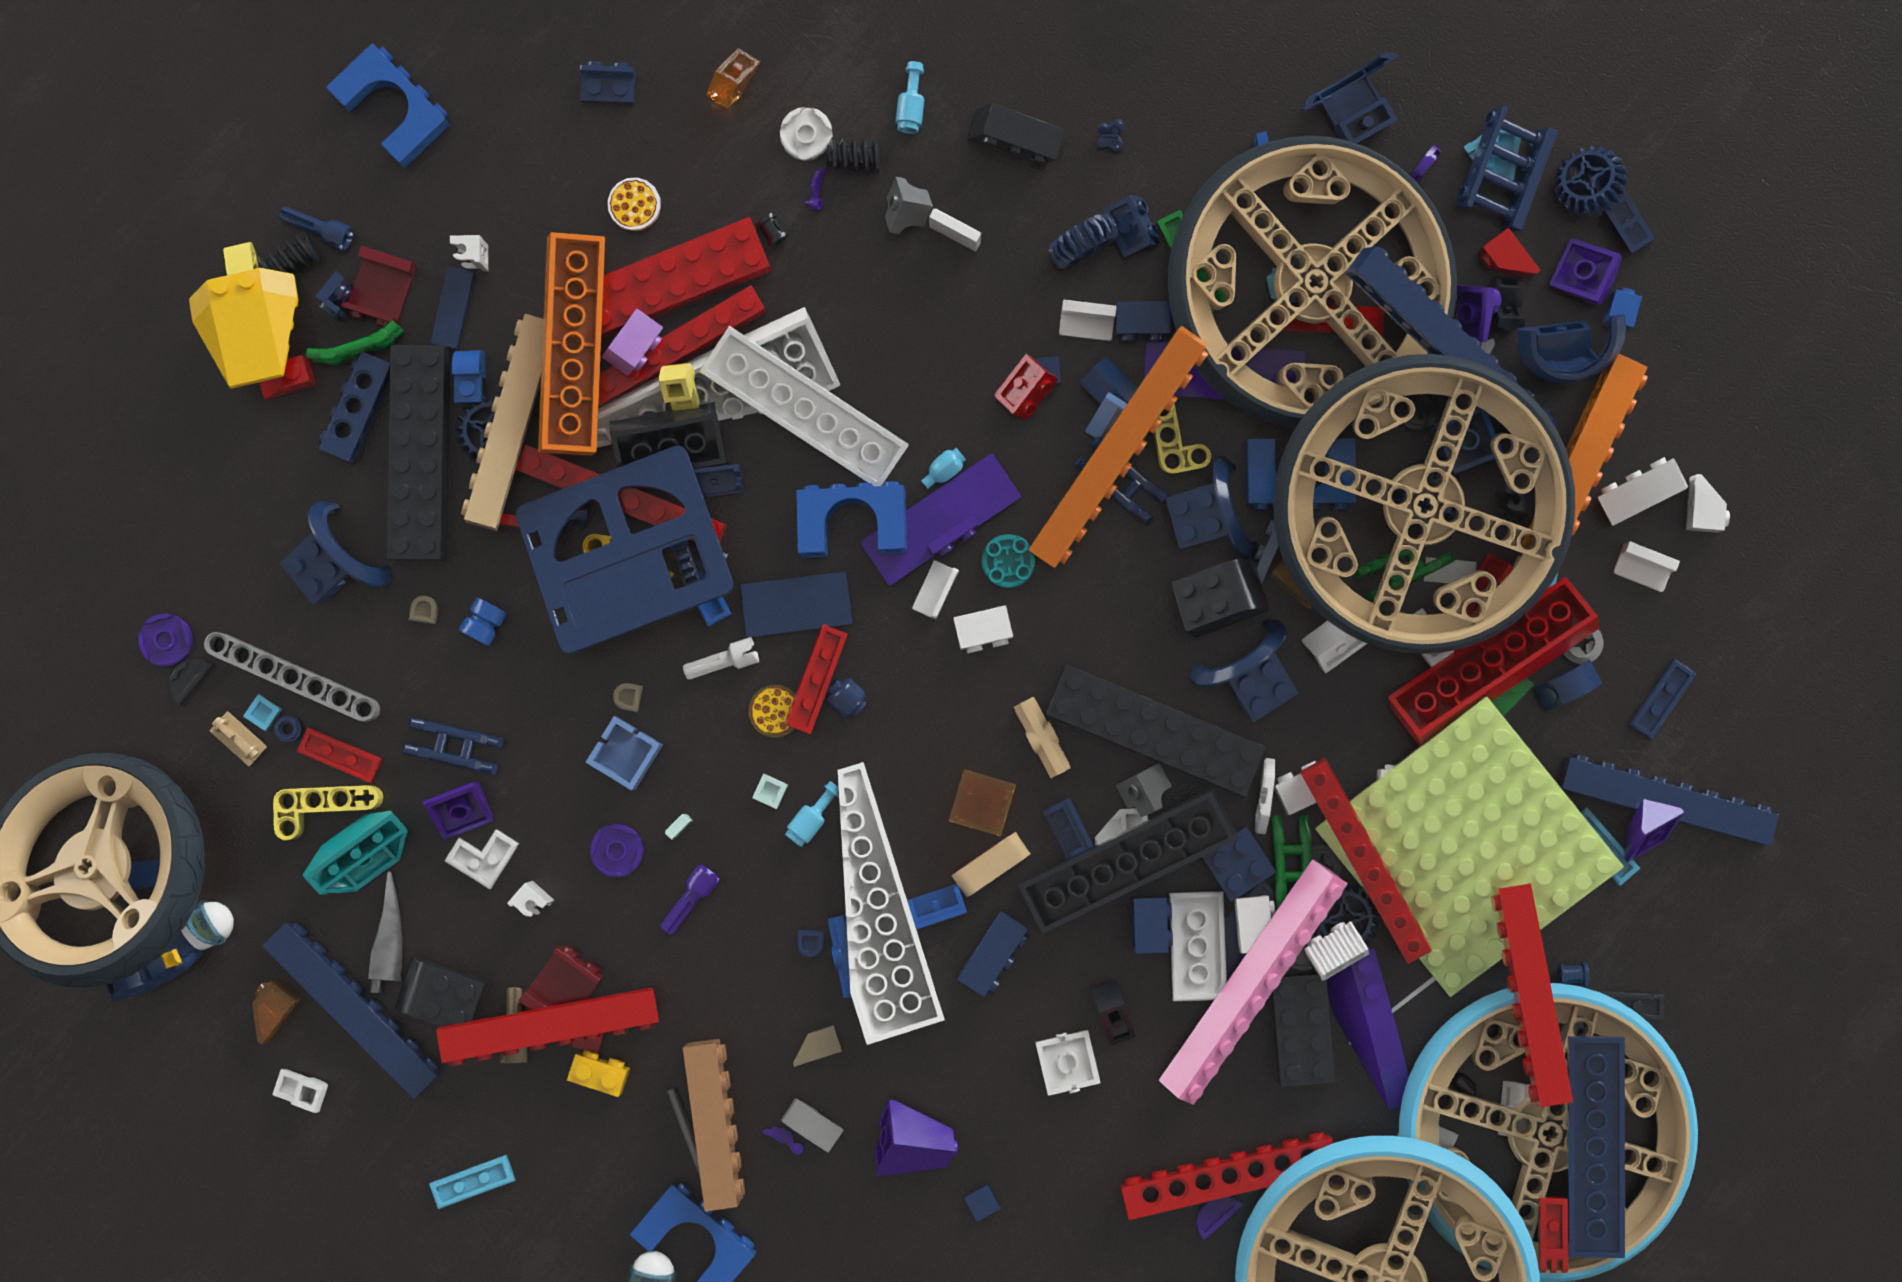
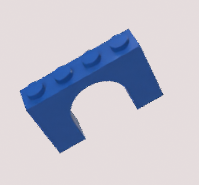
M372 43L326 88L349 112L377 88L394 87L406 94L408 113L404 122L381 143L401 166L405 168L450 125L445 119L448 114L438 103L433 106L427 100L430 95L419 84L414 87L408 81L411 75L401 65L396 68L390 62L393 57L385 48L381 47L378 50Z
M1355 438L1335 439L1325 457L1356 467ZM1248 439L1245 442L1246 506H1253V510H1269V506H1273L1277 477L1275 469V439ZM1325 462V474H1326L1327 471H1328V465H1327V463ZM1350 470L1343 471L1340 475V482L1343 485L1352 483L1354 475ZM1321 482L1314 489L1313 510H1322V505H1333V510H1347L1349 505L1356 503V494Z
M891 481L884 482L883 486H873L872 483H858L857 487L846 488L844 484L830 485V488L820 489L819 486L808 485L803 487L804 490H797L798 554L801 558L828 557L827 527L829 520L837 509L848 504L864 505L876 514L878 550L881 555L906 554L907 517L906 490L904 486L899 485V482Z
M674 1181L634 1228L630 1236L651 1252L672 1227L684 1222L700 1224L711 1233L715 1242L716 1252L714 1260L696 1282H733L755 1256L756 1251L753 1249L755 1245L746 1236L742 1235L740 1238L732 1231L734 1229L733 1225L725 1218L719 1220L712 1214L714 1210L705 1211L703 1200L698 1202L691 1196L693 1191L682 1182L677 1184Z

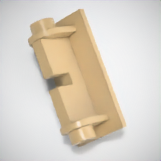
M229 711L221 718H216L212 723L213 727L210 732L248 766L267 748L260 739Z

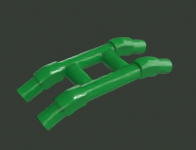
M392 320L377 333L334 348H307L306 357L307 359H312L313 363L339 365L344 361L360 356L361 351L368 354L377 350L387 349L405 332Z
M1409 549L1400 551L1398 560L1405 556H1408L1410 560L1412 557L1411 551ZM1391 552L1358 568L1354 573L1356 578L1362 579L1383 567L1385 569ZM1449 552L1425 565L1421 558H1419L1410 584L1455 562L1453 554ZM1393 575L1390 578L1389 587L1393 589L1400 587L1402 577L1400 575ZM1378 588L1367 593L1368 601L1373 603Z
M1276 815L1271 818L1276 871V911L1287 897L1286 882H1297L1312 861L1311 829L1308 815L1298 816L1300 844L1284 845L1282 817ZM1285 855H1301L1302 871L1286 872Z

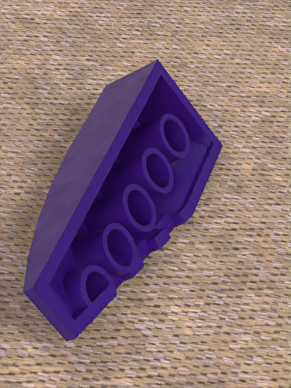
M1367 947L1369 955L1326 979L1327 992L1333 1014L1340 1023L1388 1110L1401 1107L1409 1075L1374 948Z

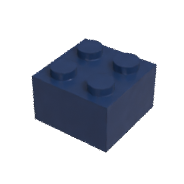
M1479 407L1475 408L1451 472L1453 476L1495 460L1490 443L1496 434L1487 412ZM1451 420L1446 425V431L1449 435L1456 434L1459 430V423L1456 420ZM1439 423L1429 428L1432 438L1435 436ZM1498 443V450H1499L1501 453H1503V452H1502V449H1501V446H1500V444ZM1447 446L1438 448L1442 461L1446 460L1450 455V450Z
M1245 826L1236 831L1238 834L1236 841L1201 857V860L1228 901L1235 900L1276 873L1262 849Z
M1164 896L1130 897L1132 951L1135 954L1168 953V946H1173V932L1167 928V919H1172L1171 903L1167 902Z

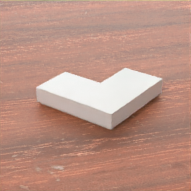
M497 829L483 851L459 838L445 859V862L488 889H492L520 843Z

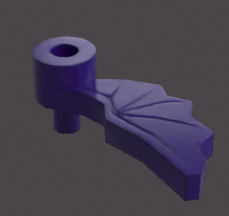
M819 168L818 171H815V175L812 178L810 186L812 198L805 200V205L810 206V209L821 210L823 207V200L819 198V191L822 189L826 168Z
M773 1126L772 1129L763 1130L764 1134L773 1137L779 1143L789 1145L795 1155H801L804 1152V1146L801 1143H795L791 1131H787L785 1127L778 1128Z

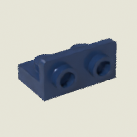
M589 61L587 65H580V101L582 103L634 105L636 73L633 67H629V64L617 62L613 63V66H603L601 62Z
M1130 195L1103 209L1104 213L1108 214L1116 224L1119 232L1116 241L1123 258H1128L1150 246L1159 244L1157 227L1154 223L1150 222L1147 215L1148 206L1139 196Z
M335 271L316 295L322 301L319 307L335 319L340 315L346 320L348 315L339 309L337 305L343 301L345 302L352 293L350 289L353 285Z

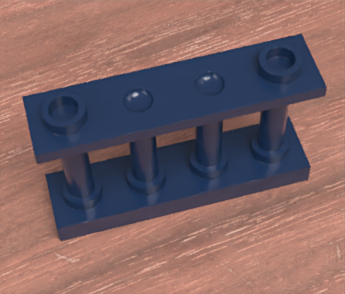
M1501 106L1492 109L1485 118L1484 125L1486 127L1465 184L1458 191L1456 208L1462 210L1471 208L1473 204H1476L1502 216L1504 221L1501 229L1506 230L1509 228L1511 232H1515L1523 228L1558 131L1547 127L1533 133L1505 120L1508 108ZM1500 129L1529 142L1531 148L1528 156L1523 157L1495 144ZM1491 154L1519 166L1522 171L1519 180L1515 182L1486 169ZM1482 179L1510 191L1513 195L1510 205L1506 207L1478 194L1477 191Z

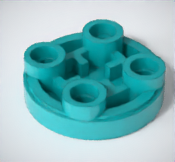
M1012 534L1000 535L992 539L985 547L982 555V568L986 577L995 585L1003 588L1017 587L1026 582L1035 566V556L1029 551L1031 547L1025 539Z

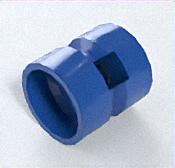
M476 597L469 609L471 614H473L472 617H466L458 630L490 646L495 637L493 627L501 626L507 613Z

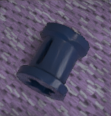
M1586 962L1574 966H1565L1564 963L1558 964L1559 984H1582L1583 987H1588L1590 977Z

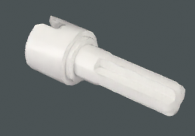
M749 637L731 643L727 651L685 664L683 666L684 674L687 679H693L732 665L740 669L758 663V652L746 653L754 645L752 638Z

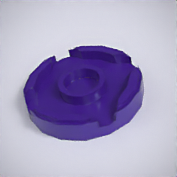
M168 613L156 614L147 619L138 635V647L143 657L151 663L162 667L175 666L184 661L190 654L193 645V634L188 623L182 618Z
M612 824L605 826L595 834L591 841L590 856L598 871L607 876L621 877L629 875L638 868L643 859L644 847L642 839L634 829L627 825Z

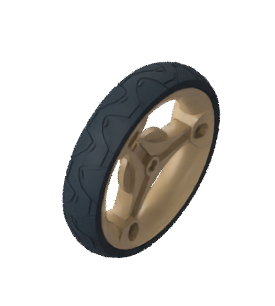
M90 753L66 759L48 767L26 782L25 786L21 787L12 796L0 813V948L16 965L44 982L65 987L83 986L90 988L115 983L134 975L138 970L141 971L160 957L180 935L181 930L188 923L199 898L204 875L205 852L200 823L186 794L182 792V789L163 771L141 759L114 753ZM94 795L97 798L96 804L84 831L77 833L63 845L55 863L35 875L26 876L27 864L33 846L48 822L71 803ZM138 805L150 817L157 832L160 847L159 873L149 900H139L129 884L131 858L129 850L122 840V830L127 810ZM54 881V886L43 890L39 889V886ZM119 895L129 904L125 910L115 901ZM62 898L67 904L81 910H97L105 907L118 919L114 926L113 936L102 943L85 947H75L59 943L47 936L36 923L41 903Z

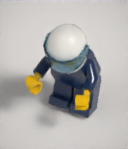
M202 900L196 903L188 923L181 930L177 939L160 957L141 971L138 970L134 975L121 981L104 985L112 1003L149 992L160 984L172 981L179 974L185 973L202 957L203 950L214 945L223 944L234 926V918L230 910L218 902Z

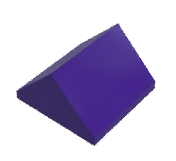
M472 782L423 801L424 807L443 840L494 821L480 782Z
M1643 799L1626 827L1624 853L1626 862L1634 860L1665 842L1684 814V811L1679 807Z

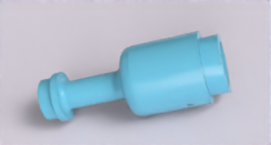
M910 61L905 69L909 73L907 92L901 93L898 97L895 123L898 125V131L915 134L918 133L919 127L922 126L924 97L918 94L919 75L924 73L922 63Z
M831 781L824 786L826 791L812 807L803 806L787 826L788 830L785 835L800 847L805 842L808 844L824 824L825 820L822 817V812L835 796L839 798V787Z

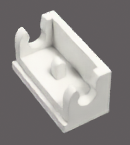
M480 235L450 236V244L455 245L458 248V252L462 253L453 254V257L461 261H471V263H461L464 268L481 269L483 272L488 271V244Z
M531 881L524 883L507 904L510 907L515 906L525 916L531 917L533 914H540L539 910L534 907L544 908L545 905L550 906L555 900L535 882Z

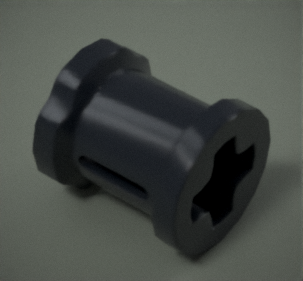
M775 212L766 215L755 224L757 229L762 230L769 241L767 244L771 248L789 237L788 232L784 231L776 218L778 216Z

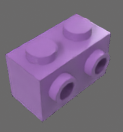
M636 309L602 358L627 376H629L633 369L639 371L648 359L643 356L648 349L653 352L662 338L658 334L663 327L639 309Z

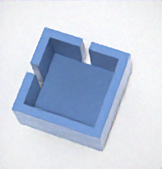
M614 716L601 736L605 740H609L608 743L598 742L586 763L628 789L636 790L663 744L643 732H639L636 735L637 728Z

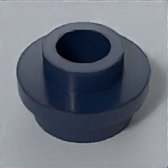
M283 716L275 723L274 732L279 740L293 742L301 735L302 726L297 718ZM287 724L293 727V731L290 734H286L284 730Z

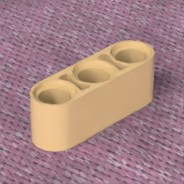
M1014 832L951 876L967 898L1030 855V852L1018 834Z

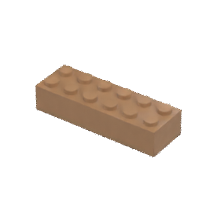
M720 1039L687 1043L683 1047L704 1209L705 1211L738 1207L741 1199H743V1195H745L744 1180L738 1178L739 1168L742 1166L740 1152H735L734 1148L736 1141H738L736 1125H731L730 1119L732 1114H734L733 1099L727 1097V1090L731 1087L729 1071L724 1072L723 1063L727 1060L725 1044L720 1045Z

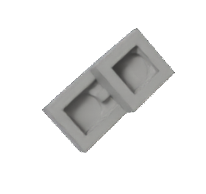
M797 1098L794 1099L781 1119L784 1124L828 1153L844 1131L839 1125L822 1116L817 1110Z

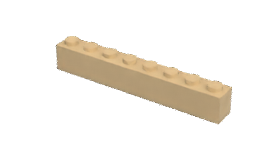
M524 314L523 321H517L514 335L518 336L516 345L510 346L507 355V361H510L508 372H502L499 386L503 387L501 396H496L492 406V412H495L493 423H487L484 437L488 438L486 447H481L476 461V463L480 464L478 474L473 473L470 480L469 489L473 491L470 500L465 499L461 514L465 515L464 520L466 523L494 531L498 530L541 384L544 323L542 318Z

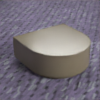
M429 596L415 598L410 606L408 620L436 624L439 610L437 602Z
M630 683L619 685L613 693L614 703L620 709L638 712L643 686Z

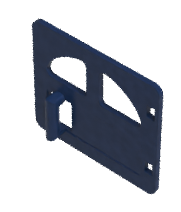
M673 446L525 503L516 511V519L559 646L567 654L577 653L726 596L734 588L730 570L688 452L681 446ZM632 487L661 490L680 500L685 506V512L680 517L636 534H631L618 499V494L622 489ZM591 501L599 502L611 536V542L566 561H556V543L564 526L584 505ZM539 533L542 546L534 549L530 535ZM687 540H695L707 574L703 580H700ZM669 547L674 552L685 586L679 589L674 588L662 554L663 550ZM564 609L568 622L560 625L556 610Z

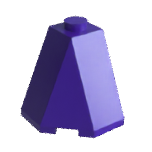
M889 1099L881 1114L879 1127L883 1128L880 1134V1143H876L875 1149L877 1176L947 1167L952 1157L956 1156L958 1150V1143L954 1140L953 1129L895 1100Z

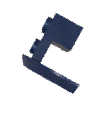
M1384 52L1341 80L1316 94L1310 95L1301 110L1302 113L1321 104L1339 138L1356 144L1397 121L1398 119L1387 99L1379 97L1368 76L1398 58V54Z
M1625 314L1609 316V336L1606 346L1599 357L1592 350L1591 328L1585 320L1517 328L1518 350L1521 359L1532 373L1544 380L1555 383H1575L1594 377L1612 364L1623 347L1626 334Z
M1225 456L1216 457L1214 460V483L1166 497L1165 499L1179 549H1190L1213 542L1215 539L1229 536L1235 549L1243 559H1253L1258 544L1257 541H1250L1246 537L1237 520L1229 491V472L1236 470V465Z
M326 500L317 502L310 507L308 522L312 533L280 563L282 568L313 605L329 600L346 584L343 579L347 575L373 587H381L392 582L391 570L388 565L378 568L366 566L352 558L340 547L332 536L327 524V516L334 514V510L340 507L337 503Z
M1265 619L1262 621V624L1267 627L1265 628L1268 631L1267 636L1255 650L1242 659L1227 666L1214 669L1205 668L1198 662L1194 665L1189 678L1196 685L1202 687L1228 682L1233 689L1232 694L1243 713L1253 723L1299 693L1275 654V651L1281 646L1287 635L1285 625L1279 620Z

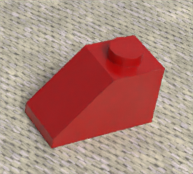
M1509 228L1478 251L1481 255L1479 258L1482 264L1487 269L1491 268L1494 273L1532 278L1541 271Z
M303 355L287 359L283 377L259 382L264 400L316 385L310 361Z

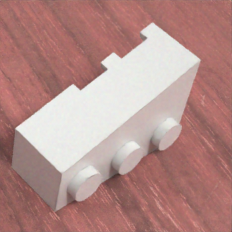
M1664 457L1650 464L1651 470L1643 474L1638 470L1626 476V483L1617 486L1615 482L1601 489L1603 494L1598 499L1612 526L1687 489L1688 484L1674 458L1666 461Z

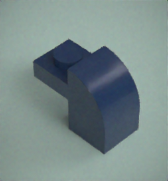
M1588 660L1536 686L1534 690L1545 711L1548 712L1592 691L1601 685L1602 681L1591 660Z

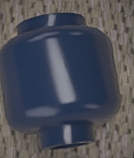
M845 678L841 681L836 679L827 689L829 692L827 704L841 717H854L866 705L864 700L866 697L865 691L851 678Z

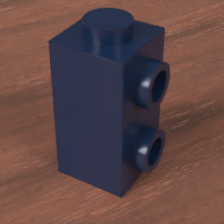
M1107 356L1095 365L1080 381V384L1100 404L1108 392L1128 404L1138 389Z

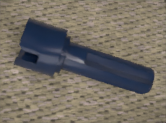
M289 207L281 209L279 215L281 221L320 236L323 244L344 252L349 248L354 236L350 232L353 230V227L334 219L325 222Z

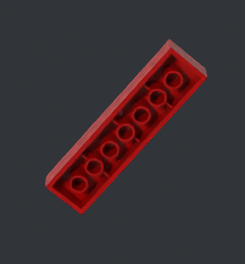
M745 218L604 275L601 340L618 334L636 309H639L653 320L772 272L751 218Z
M1565 577L1548 588L1540 600L1513 625L1478 644L1456 650L1388 696L1390 708L1418 745L1422 746L1485 696L1492 702L1599 629L1598 615Z

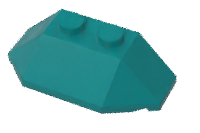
M392 811L364 814L319 848L303 873V877L319 895L356 892L400 860L405 837L408 832L407 828Z

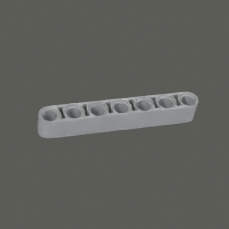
M219 632L211 633L205 639L204 647L210 655L356 720L370 722L377 719L380 714V705L373 698L242 640ZM218 638H222L225 642V646L220 652H217L214 647L215 641ZM246 648L249 652V658L246 662L242 663L239 660V652ZM270 659L274 667L267 674L263 670V663ZM291 670H295L298 674V680L294 684H290L287 680V675ZM315 681H320L323 687L318 695H314L311 690L312 684ZM343 691L347 695V701L344 705L339 706L336 703V695ZM365 702H368L372 709L367 717L362 716L360 713V707Z

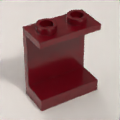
M361 246L358 256L362 259L352 293L348 303L343 301L341 306L348 311V316L363 320L364 316L372 318V323L381 327H385L392 320L398 324L417 266L411 261Z
M560 945L554 950L550 960L518 1001L529 1009L534 1010L587 1000L603 978L599 974L601 970L589 961L585 964L578 959L579 954L571 947L566 945L563 948Z

